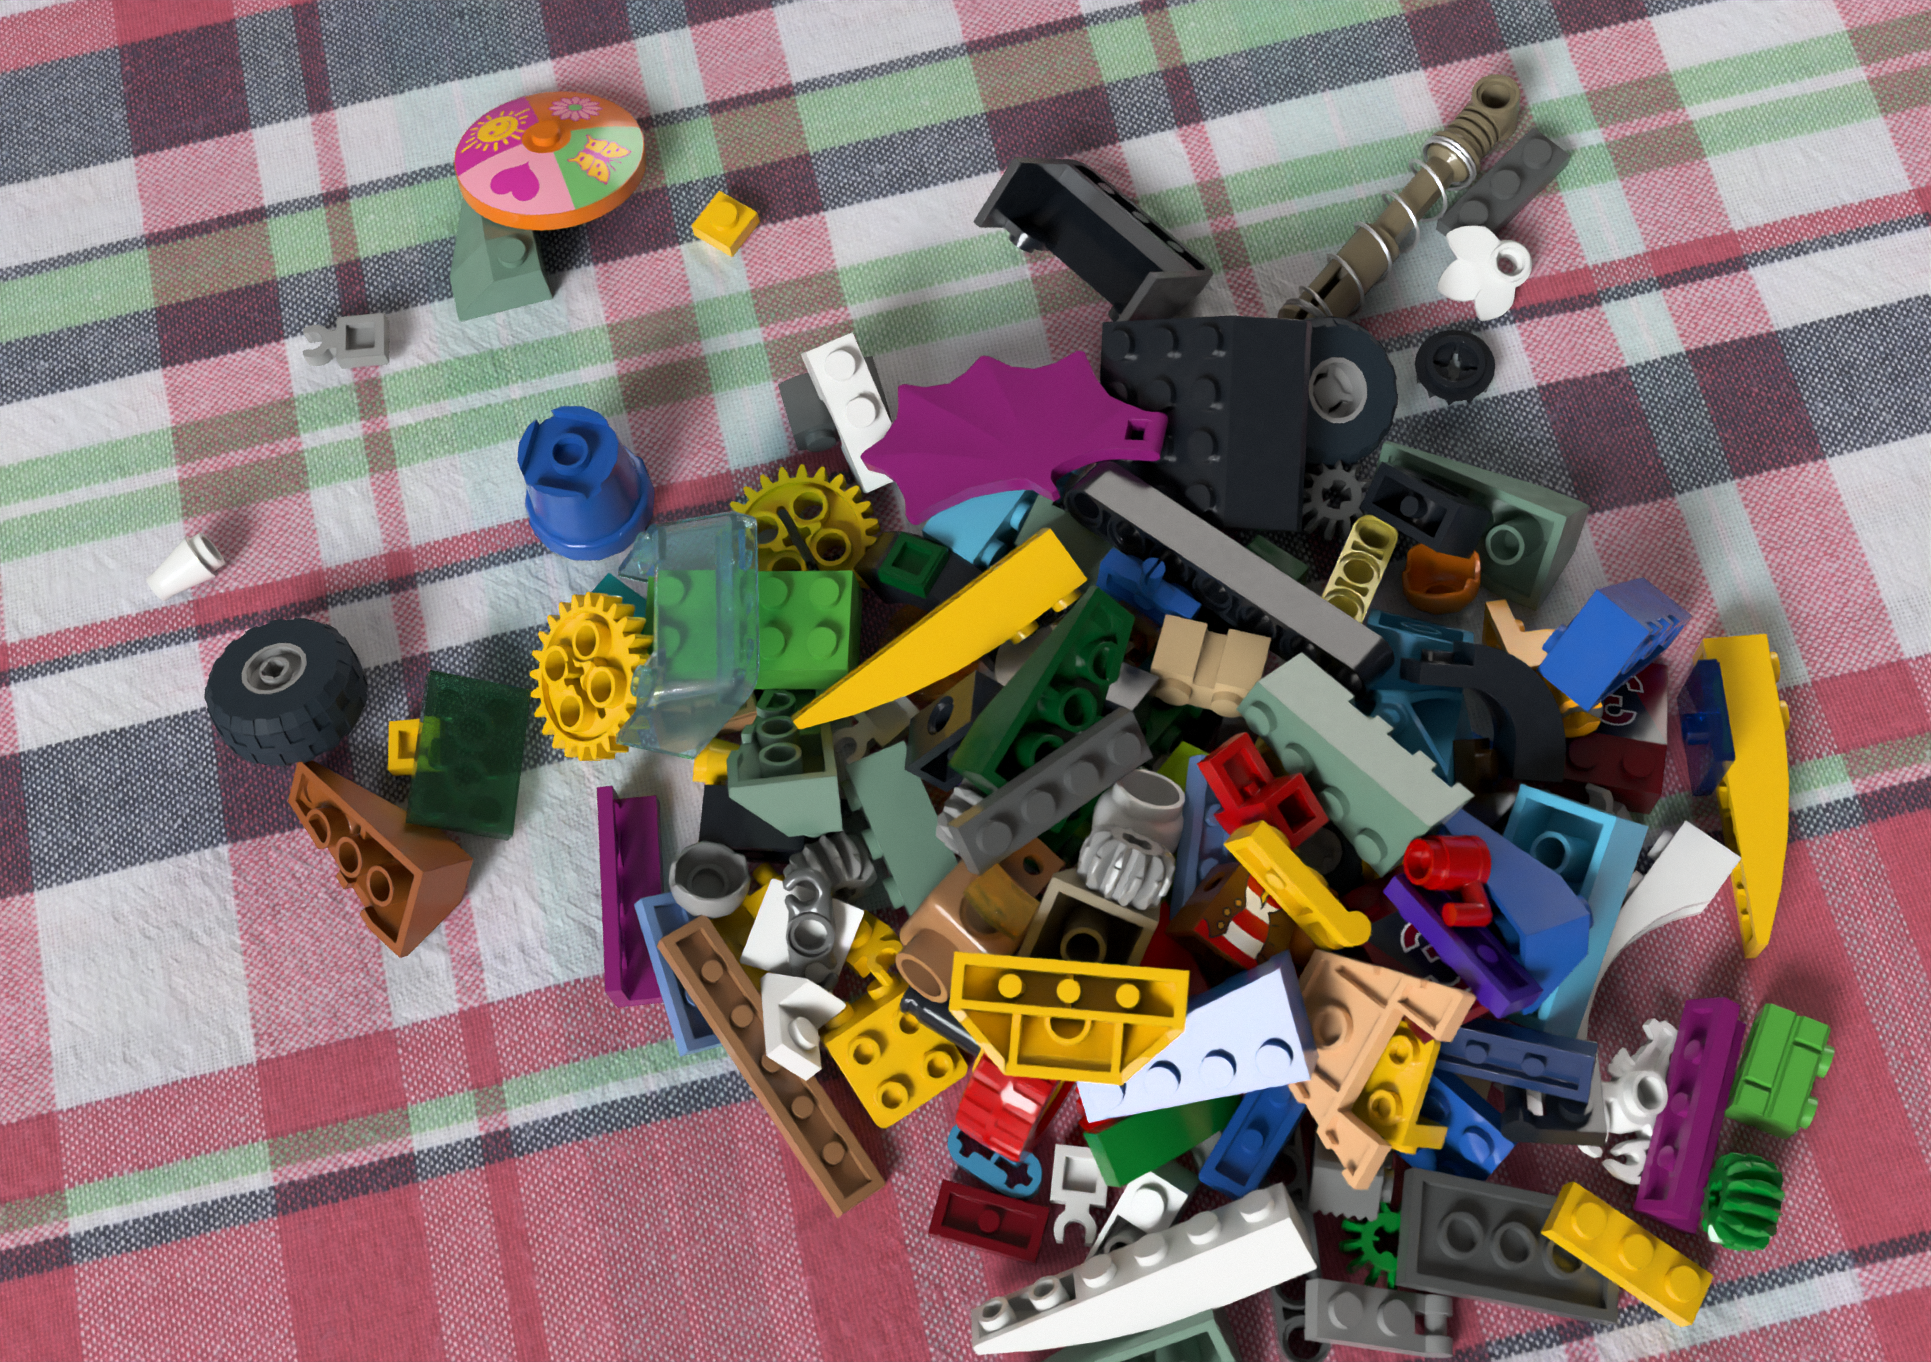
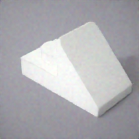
M766 973L760 978L766 1056L807 1081L822 1069L818 1029L846 1007V1003L809 979Z

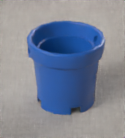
M561 406L551 411L554 416L544 420L540 425L537 419L528 425L519 441L517 461L527 487L525 507L529 517V524L535 536L551 552L574 561H600L625 551L642 536L653 515L655 489L643 459L635 456L621 443L615 431L599 412L583 406Z

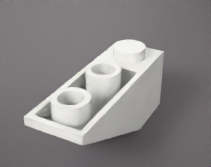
M1171 1160L1128 1183L1084 1263L1096 1255L1107 1254L1137 1242L1147 1234L1159 1233L1176 1226L1201 1184L1199 1176Z

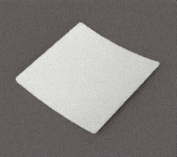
M771 879L741 955L740 963L775 974L791 976L786 942L789 912L784 900L787 895L793 894L801 901H809L816 896L817 892L798 885L792 891H787L783 888V881ZM832 898L836 924L833 953L836 957L837 965L834 969L829 970L821 963H813L806 967L805 976L807 979L819 983L831 972L836 973L839 977L864 915L863 910ZM805 920L795 929L799 940L806 944L819 943L827 934L825 927L816 920Z

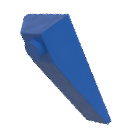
M1460 809L1435 835H1476L1487 844L1491 855V872L1484 890L1493 917L1491 922L1485 927L1543 988L1544 991L1533 1005L1521 1010L1523 1015L1533 1013L1588 955L1589 929L1593 927L1594 923L1592 911L1585 898L1581 895L1576 896L1560 875Z

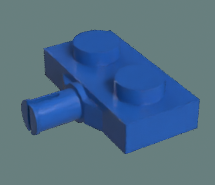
M1112 547L1101 561L1096 586L1162 629L1166 614L1197 621L1201 603L1197 602L1185 587L1176 583L1169 584L1162 579L1165 573V565L1161 561L1157 566L1158 558H1149L1143 562L1136 556L1124 555Z

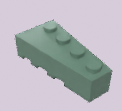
M1302 652L1257 681L1236 708L1246 720L1249 728L1262 738L1280 759L1283 767L1290 775L1302 773L1327 817L1333 821L1351 842L1360 858L1369 863L1381 878L1403 862L1405 850L1411 841L1435 835L1474 796L1459 782L1450 787L1433 772L1437 764L1419 750L1414 755H1411L1393 740L1391 735L1394 728L1378 715L1376 717L1365 716L1355 708V696Z
M903 740L846 765L845 776L847 780L840 782V786L851 811L860 809L868 828L861 831V834L873 861L882 857L890 877L882 880L894 909L904 906L909 918L958 862L953 851L945 847V843L936 837L938 816L921 778L904 770L907 746Z

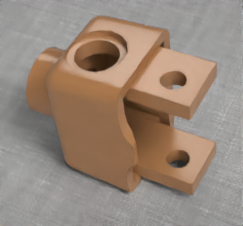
M1037 837L981 876L969 872L962 858L929 893L900 929V940L904 947L896 955L895 962L903 978L922 996L933 1002L943 1003L950 998L954 951L1012 956L1022 945L1040 905L1034 897L1051 880L1053 873L1058 872L1065 863ZM1031 860L1035 862L1039 868V875L1034 876L1027 873L1023 867V861Z

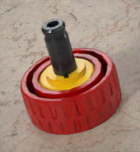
M909 985L899 1004L901 1012L905 1015L910 1013L915 1016L920 1024L977 1057L972 1069L973 1074L957 1109L956 1125L961 1131L999 1155L1013 1162L1024 1161L1043 1138L1077 1082L1004 1075L949 1011L950 998L943 1003L933 1002Z

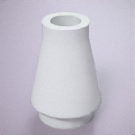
M199 532L192 538L185 536L155 572L146 577V581L152 591L162 601H167L173 595L218 576L217 569L223 566L225 561L215 545L204 534Z

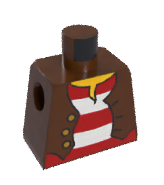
M1240 862L1216 865L1208 872L1183 907L1168 924L1164 934L1227 979L1245 969L1249 971L1269 961L1272 956L1288 949L1296 922Z

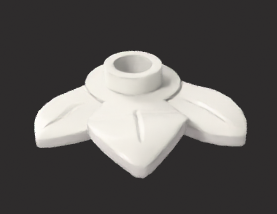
M1476 225L1463 226L1450 231L1446 235V239L1457 260L1453 261L1441 274L1437 283L1438 292L1453 301L1467 302L1474 300V307L1480 321H1488L1502 316L1513 305L1516 287L1523 284L1531 273L1532 259L1530 253L1517 241H1500L1486 227ZM1500 258H1507L1512 262V273L1507 274L1499 269L1498 261Z

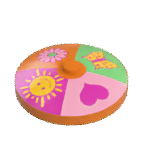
M557 91L520 97L501 104L481 116L467 129L459 141L455 152L454 166L461 194L469 206L483 217L495 223L516 229L555 230L592 221L621 205L640 184L645 173L647 157L641 128L632 115L624 108L595 95Z

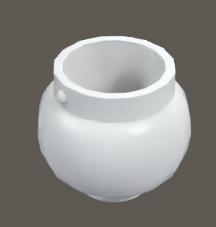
M1135 769L1114 783L1100 796L1094 807L1092 830L1094 826L1115 824L1123 829L1130 827L1134 832L1147 835L1150 840L1162 844L1165 850L1173 855L1178 850L1183 829L1182 808L1185 802V794L1180 786L1171 779L1152 771Z

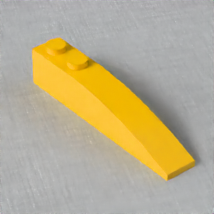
M1042 528L790 716V718L800 730L852 716L918 691L959 671L1009 639L1014 645L1021 642L1038 629L1039 624L1035 619L1051 607L1058 613L1076 601L1082 595L1078 587L1088 579L1051 528Z
M1767 633L1703 638L1692 657L1725 847L1741 857L1730 873L1745 959L1756 958L1769 944L1781 892L1788 839L1789 773L1785 732L1789 729L1790 716L1786 701L1779 700L1776 682L1780 679V661L1776 651H1770Z

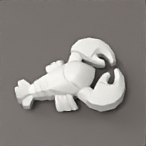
M1655 1018L1648 1019L1643 1024V1029L1648 1039L1647 1043L1644 1046H1640L1636 1054L1631 1057L1626 1048H1621L1610 1061L1611 1064L1607 1065V1073L1612 1076V1079L1609 1082L1601 1081L1607 1126L1605 1142H1607L1609 1132L1624 1134L1635 1131L1638 1137L1637 1139L1618 1143L1610 1150L1614 1156H1626V1164L1619 1163L1613 1159H1606L1602 1164L1613 1177L1631 1185L1640 1184L1655 1120L1667 1103L1668 1092L1665 1080L1670 1064L1669 1057L1673 1053L1678 1033L1667 1021L1658 1022ZM1577 1145L1582 1152L1593 1158H1598L1603 1153L1600 1146Z

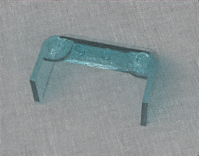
M735 511L651 524L645 532L641 531L637 535L633 549L619 566V577L648 583V576L654 577V651L645 664L638 665L634 671L631 681V694L637 697L636 711L616 734V744L694 760L751 696L760 668L757 522L754 516Z

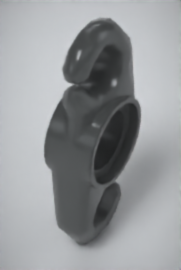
M808 867L792 871L782 882L783 888L787 891H792L801 881L812 882L817 888L816 896L809 901H801L793 894L787 895L784 900L789 912L786 942L791 976L806 978V967L813 963H821L829 970L834 969L837 965V960L833 953L836 924L830 883L820 871ZM805 920H816L825 927L827 934L819 943L806 944L797 937L795 933L796 927ZM831 972L823 981L816 984L830 992L839 982V977L836 973Z

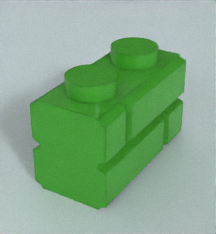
M1766 1003L1755 1014L1724 1111L1725 1117L1748 1126H1755L1758 1130L1781 1139L1790 1138L1799 1130V1127L1808 1129L1818 1105V1098L1810 1095L1815 1077H1825L1835 1052L1834 1047L1826 1044L1831 1031L1829 1025L1805 1016H1798L1795 1012L1772 1003Z

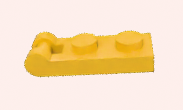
M1262 820L1237 828L1223 845L1319 948L1325 951H1333L1344 947L1361 945L1368 941L1371 935V925L1368 918L1358 911L1348 912L1329 892L1328 884L1323 876L1313 868L1306 866L1290 849L1288 839L1280 830Z

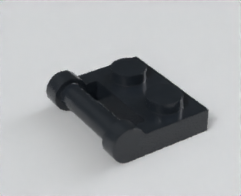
M1598 1051L1588 1103L1541 1092L1543 1115H1534L1528 1109L1526 1089L1503 1084L1505 1111L1500 1115L1501 1134L1505 1139L1526 1143L1604 1147L1607 1126Z

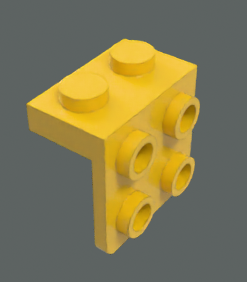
M894 972L887 973L894 981L890 986L882 985L876 978L868 985L866 989L867 994L852 1004L845 1002L846 1007L818 1029L821 1043L836 1061L872 1120L880 1128L892 1126L963 1078L968 1070L967 1063L954 1043L920 1024L915 1016L910 1013L905 1015L901 1012L899 1004L909 983L900 972L897 974Z
M1403 1020L1400 1021L1351 1108V1112L1377 1134L1384 1137L1392 1145V1149L1407 1154H1416L1418 1147L1441 1149L1448 1127L1419 1114L1440 1050L1441 1041L1434 1039L1423 1045Z

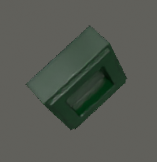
M902 531L877 571L880 582L926 599L950 559L949 551L944 546Z

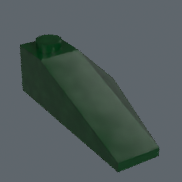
M1092 585L978 716L948 766L983 792L990 795L1103 719L1104 717L1101 714L1109 686L1118 680L1135 617L1098 586ZM1069 815L1050 827L1049 830L1059 833Z

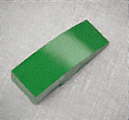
M1239 1094L1115 1117L1083 1134L1107 1186L1122 1187L1182 1155L1227 1127L1242 1099Z

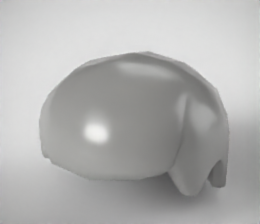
M701 841L687 846L671 863L669 885L676 903L692 916L699 917L703 915L713 920L730 915L741 906L749 891L751 876L749 875L745 855L734 853L732 849L724 844Z

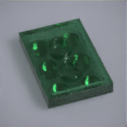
M434 670L428 672L425 678L405 823L506 841L513 836L531 689Z

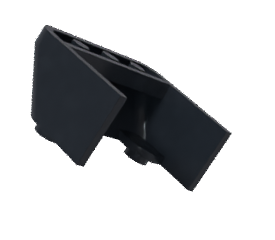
M1014 157L973 221L979 228H1005L1011 233L1009 240L1025 252L1033 253L1035 249L1052 252L1113 305L1108 312L1113 322L1172 319L1203 291L1213 276V271L1202 259L1090 166L1073 159Z

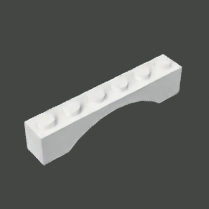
M1685 820L1675 835L1665 829L1647 854V856L1656 861L1648 873L1644 876L1635 870L1632 874L1623 900L1626 903L1618 914L1576 1039L1587 1041L1589 1012L1598 984L1615 958L1626 947L1647 932L1674 920L1701 914L1741 859L1740 856L1687 820ZM1495 1082L1493 1086L1504 1093L1503 1084ZM1526 1089L1528 1109L1534 1115H1543L1541 1092Z

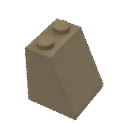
M1078 867L1053 873L1016 957L1138 967L1159 923L1161 901L1158 907L1147 908L1146 910H1137L1130 905L1122 907L1114 900L1104 899V895L1099 892L1089 890L1086 883L1081 881L1076 874Z

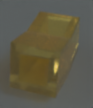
M998 863L971 882L962 892L985 922L1013 941L1024 931L1041 904L1018 888Z

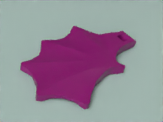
M1077 350L1056 363L1035 369L1013 367L990 356L983 355L964 374L948 384L928 387L909 384L898 386L897 418L883 439L866 449L860 458L869 471L885 474L897 483L904 496L905 515L908 521L913 525H919L935 514L966 500L1000 492L1033 490L1055 502L1061 498L1055 487L1058 479L1071 471L1098 461L1117 459L1157 461L1161 456L1168 417L1160 412L1141 410L1109 396L1096 379L1087 356L1083 351ZM1144 431L1143 440H1131L1132 432Z

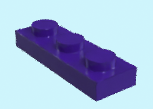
M1405 873L1394 876L1383 892L1398 908L1400 915L1423 935L1436 950L1438 957L1461 977L1474 992L1480 1004L1489 1009L1498 1019L1532 1006L1544 991L1485 926H1447L1442 920L1444 905L1446 903H1463L1452 890L1426 889L1422 885L1411 883Z

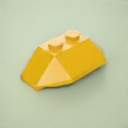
M954 951L949 1011L1004 1075L1123 1085L1185 1031L1189 971Z

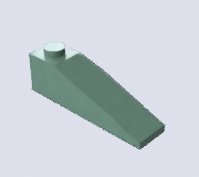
M463 197L450 272V281L459 321L462 322L553 299L538 230L516 229L495 223L477 213Z

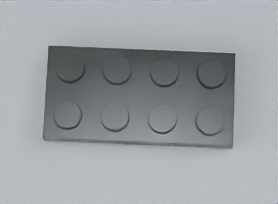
M1415 1167L1404 1171L1396 1272L1397 1286L1601 1325L1617 1323L1619 1285L1541 1233L1558 1196ZM1614 1208L1620 1213H1622V1209Z

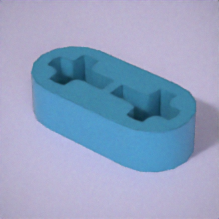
M957 1125L951 1129L948 1136V1149L952 1160L959 1168L999 1195L1026 1202L1033 1199L1039 1193L1043 1184V1173L1039 1160L1032 1153L1022 1162H1013L984 1146L986 1150L994 1154L990 1160L976 1152L971 1153L966 1158L962 1156L964 1147L960 1138L964 1134L967 1137L970 1136L961 1131ZM1002 1160L1012 1168L1017 1169L1022 1163H1025L1029 1166L1027 1174L1032 1182L1027 1187L1019 1183L1014 1189L1007 1187L1009 1182L1008 1175L997 1165Z

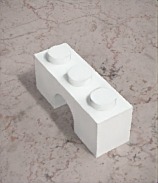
M853 332L801 353L820 400H823L832 416L842 442L841 449L861 492L868 493L893 482L885 474L869 471L860 458L866 449L883 439L892 423Z

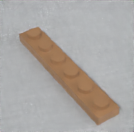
M700 915L661 938L657 944L658 949L836 1217H841L881 1190L886 1185V1182L815 1076L813 1075L805 1081L766 1056L762 997L709 918Z

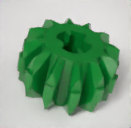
M1731 1152L1728 1155L1722 1154L1718 1158L1715 1168L1709 1171L1707 1187L1703 1188L1705 1193L1704 1202L1700 1207L1704 1213L1702 1227L1707 1232L1710 1241L1722 1244L1724 1248L1736 1251L1743 1249L1752 1252L1756 1249L1764 1250L1769 1244L1770 1237L1777 1233V1222L1779 1217L1783 1215L1781 1205L1786 1196L1784 1191L1781 1190L1784 1181L1782 1172L1777 1171L1774 1162L1763 1160L1762 1156L1746 1152L1743 1154Z
M1402 1200L1398 1204L1395 1213L1390 1212V1203L1380 1202L1378 1217L1374 1221L1370 1222L1366 1217L1361 1219V1222L1346 1218L1341 1225V1228L1347 1234L1356 1238L1347 1239L1338 1244V1251L1340 1253H1357V1258L1352 1260L1345 1270L1349 1275L1356 1274L1362 1267L1368 1270L1369 1273L1363 1281L1365 1286L1374 1287L1378 1277L1383 1276L1384 1289H1398L1396 1285L1398 1256L1394 1257L1389 1251L1379 1254L1375 1250L1374 1245L1380 1238L1374 1234L1380 1232L1384 1238L1394 1235L1399 1241ZM1398 1244L1397 1247L1394 1249V1252H1397V1253H1398V1246H1399V1244Z

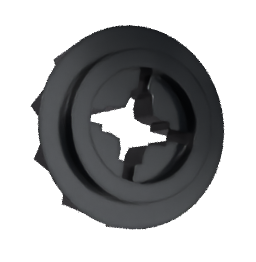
M1446 330L1430 336L1420 346L1414 363L1417 383L1423 385L1428 392L1429 398L1437 396L1445 399L1448 405L1455 401L1463 400L1470 404L1476 396L1482 392L1486 393L1495 373V360L1488 345L1476 335L1461 330ZM1455 353L1458 354L1457 361H1459L1460 369L1466 371H1460L1458 378L1455 381H1450L1451 377H1448V369L1441 367H1448Z

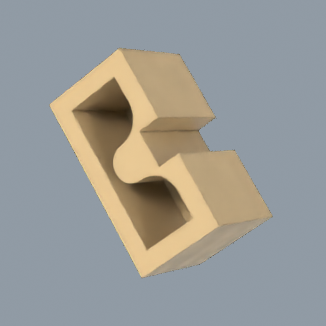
M1166 614L1150 672L1159 677L1155 697H1159L1164 702L1172 705L1189 704L1210 709L1223 717H1243L1236 708L1257 681L1264 677L1271 638L1229 629L1227 635L1207 631V623Z

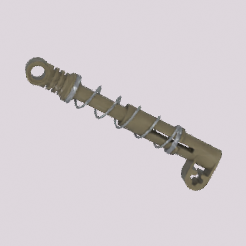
M1491 74L1477 81L1472 89L1471 100L1462 109V112L1455 117V120L1448 125L1447 129L1433 133L1424 142L1422 150L1426 163L1415 158L1409 159V167L1415 174L1411 181L1398 195L1390 190H1382V198L1388 205L1384 212L1373 224L1354 222L1356 232L1336 255L1327 254L1328 264L1308 287L1299 286V293L1301 295L1298 298L1286 300V303L1283 304L1278 312V318L1305 320L1315 317L1334 316L1344 318L1345 320L1346 317H1352L1360 313L1364 307V296L1374 285H1380L1389 280L1392 274V264L1399 257V254L1408 253L1417 247L1420 241L1418 222H1432L1443 217L1447 210L1445 191H1458L1470 186L1481 169L1480 162L1482 158L1488 154L1496 142L1507 140L1514 134L1518 125L1520 88L1512 78L1502 74ZM1413 162L1421 165L1422 168L1417 171L1413 166ZM1451 184H1453V185H1457V186H1459V187H1452V188H1451V187H1449V186H1450ZM1385 194L1391 195L1395 199L1390 202ZM1442 195L1443 207L1440 213L1433 218H1422ZM1415 226L1416 238L1413 244L1406 249L1399 250L1398 245ZM1387 271L1385 277L1380 279L1383 276V274ZM1360 302L1358 308L1352 312V310H1353V309L1358 305V303Z

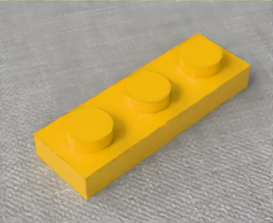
M1575 1181L1563 1185L1541 1231L1543 1235L1679 1327L1693 1324L1714 1275Z

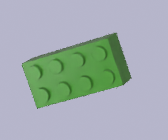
M853 570L649 572L644 635L654 636V640L647 648L648 655H657L659 660L650 666V674L660 678L659 683L654 684L653 687L656 690L828 689L859 666L863 591Z

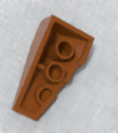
M313 760L306 763H297L288 799L289 804L318 849L328 848L340 868L335 877L344 890L353 888L365 908L359 915L368 929L399 958L408 956L462 901L473 858L442 830Z

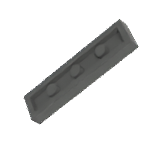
M1119 707L947 823L946 825L968 871L981 876L1151 759L1152 754L1133 711Z

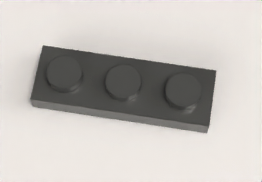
M1532 128L1445 212L1443 217L1438 219L1436 230L1446 237L1450 231L1456 228L1476 225L1488 228L1496 236L1568 166L1570 154L1535 128Z

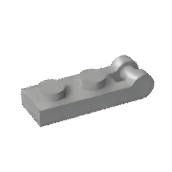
M1320 1278L1305 1282V1340L1428 1358L1453 1357V1338L1447 1337V1317L1453 1315L1452 1297L1416 1294ZM1415 1315L1424 1317V1335L1415 1334Z

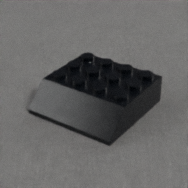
M1237 315L1103 322L1100 384L1109 396L1144 411L1160 412L1168 417L1159 460L1117 459L1107 461L1120 465L1219 531L1302 532L1312 322L1308 320ZM1133 431L1131 440H1143L1144 431Z

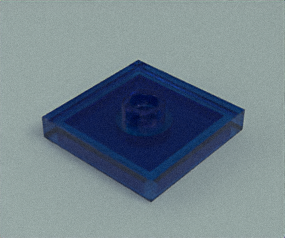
M1706 659L1697 661L1677 696L1681 737L1685 748L1692 797L1712 795L1736 759L1720 662H1717V659Z

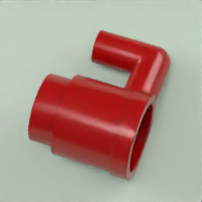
M1429 835L1423 839L1411 841L1405 850L1403 860L1404 871L1408 880L1415 885H1422L1429 890L1461 892L1464 903H1446L1442 909L1444 924L1447 926L1471 927L1488 925L1492 920L1493 914L1484 886L1491 872V855L1485 841L1476 835Z

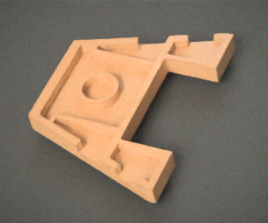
M1315 949L1298 983L1319 1058L1311 1080L1287 1085L1298 1103H1305L1318 1123L1319 1127L1316 1132L1326 1149H1333L1345 1167V1170L1341 1173L1347 1183L1353 1189L1368 1190L1392 1145L1351 1112L1356 1099L1404 1015L1438 1041L1451 1042L1474 1003L1476 996L1468 991L1334 952Z

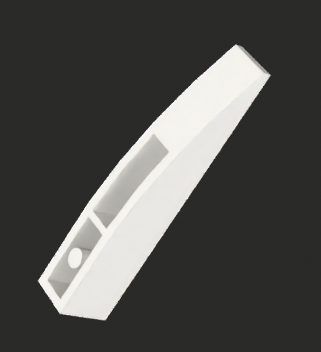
M1282 1182L1266 1189L1252 1191L1243 1198L1220 1208L1198 1213L1190 1220L1159 1233L1147 1234L1137 1242L1107 1254L1096 1255L1085 1263L1054 1276L1042 1277L1034 1284L1003 1297H994L987 1300L981 1306L971 1309L972 1347L977 1355L1035 1351L1091 1343L1155 1329L1211 1308L1213 1310L1317 1269L1309 1231Z

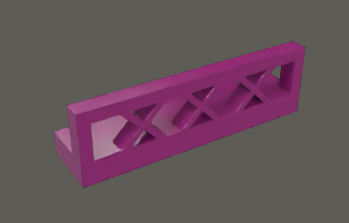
M613 786L597 787L605 992L617 1008L664 1003L634 904L641 898L664 893L660 801L656 795L620 799Z
M1726 997L1688 999L1685 1001L1665 1081L1668 1092L1667 1103L1655 1120L1633 1208L1634 1211L1682 1234L1695 1235L1701 1213L1700 1207L1705 1196L1703 1188L1707 1187L1709 1171L1712 1167L1725 1114L1724 1111L1728 1102L1746 1028L1745 1023L1737 1020L1741 1005Z

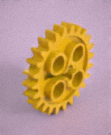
M800 464L797 475L793 478H789L785 468L780 467L778 473L779 481L774 483L764 474L760 475L763 489L756 492L752 488L745 486L743 490L748 502L742 504L731 501L730 507L737 516V519H722L721 521L725 532L731 536L718 539L721 551L729 553L720 558L719 562L724 571L732 572L809 571L799 550L793 544L785 525L778 516V512L781 509H785L788 512L802 541L807 545L820 571L853 570L855 565L878 539L873 535L881 531L878 519L869 518L874 513L871 502H860L862 493L857 485L845 491L847 483L842 474L837 475L829 483L825 467H820L814 478L808 476L804 464ZM814 505L823 508L820 515L814 519L803 520L799 518L801 512L806 507ZM775 529L778 531L776 538L769 543L759 544L755 542L758 534L764 530ZM841 546L846 548L844 555L838 560L826 561L822 559L825 551L831 547ZM853 570L860 587L870 589L864 580Z
M586 592V595H572L571 603L560 602V615L547 616L551 631H539L538 633L540 640L544 644L543 650H534L532 652L534 658L540 662L539 669L530 671L529 675L533 679H537L539 685L530 693V696L532 698H540L541 705L537 708L534 715L535 717L547 718L542 733L543 735H554L552 747L565 749L566 757H578L579 761L615 759V753H627L629 751L628 740L639 741L641 738L637 724H649L651 721L644 710L645 705L656 704L657 699L649 693V685L659 683L660 678L650 674V666L654 665L659 660V657L657 655H648L647 648L653 642L654 636L641 634L646 619L643 617H633L635 606L633 604H622V597Z

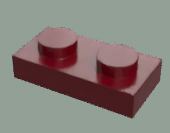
M943 1179L928 1235L932 1238L1036 1266L1050 1216V1208Z

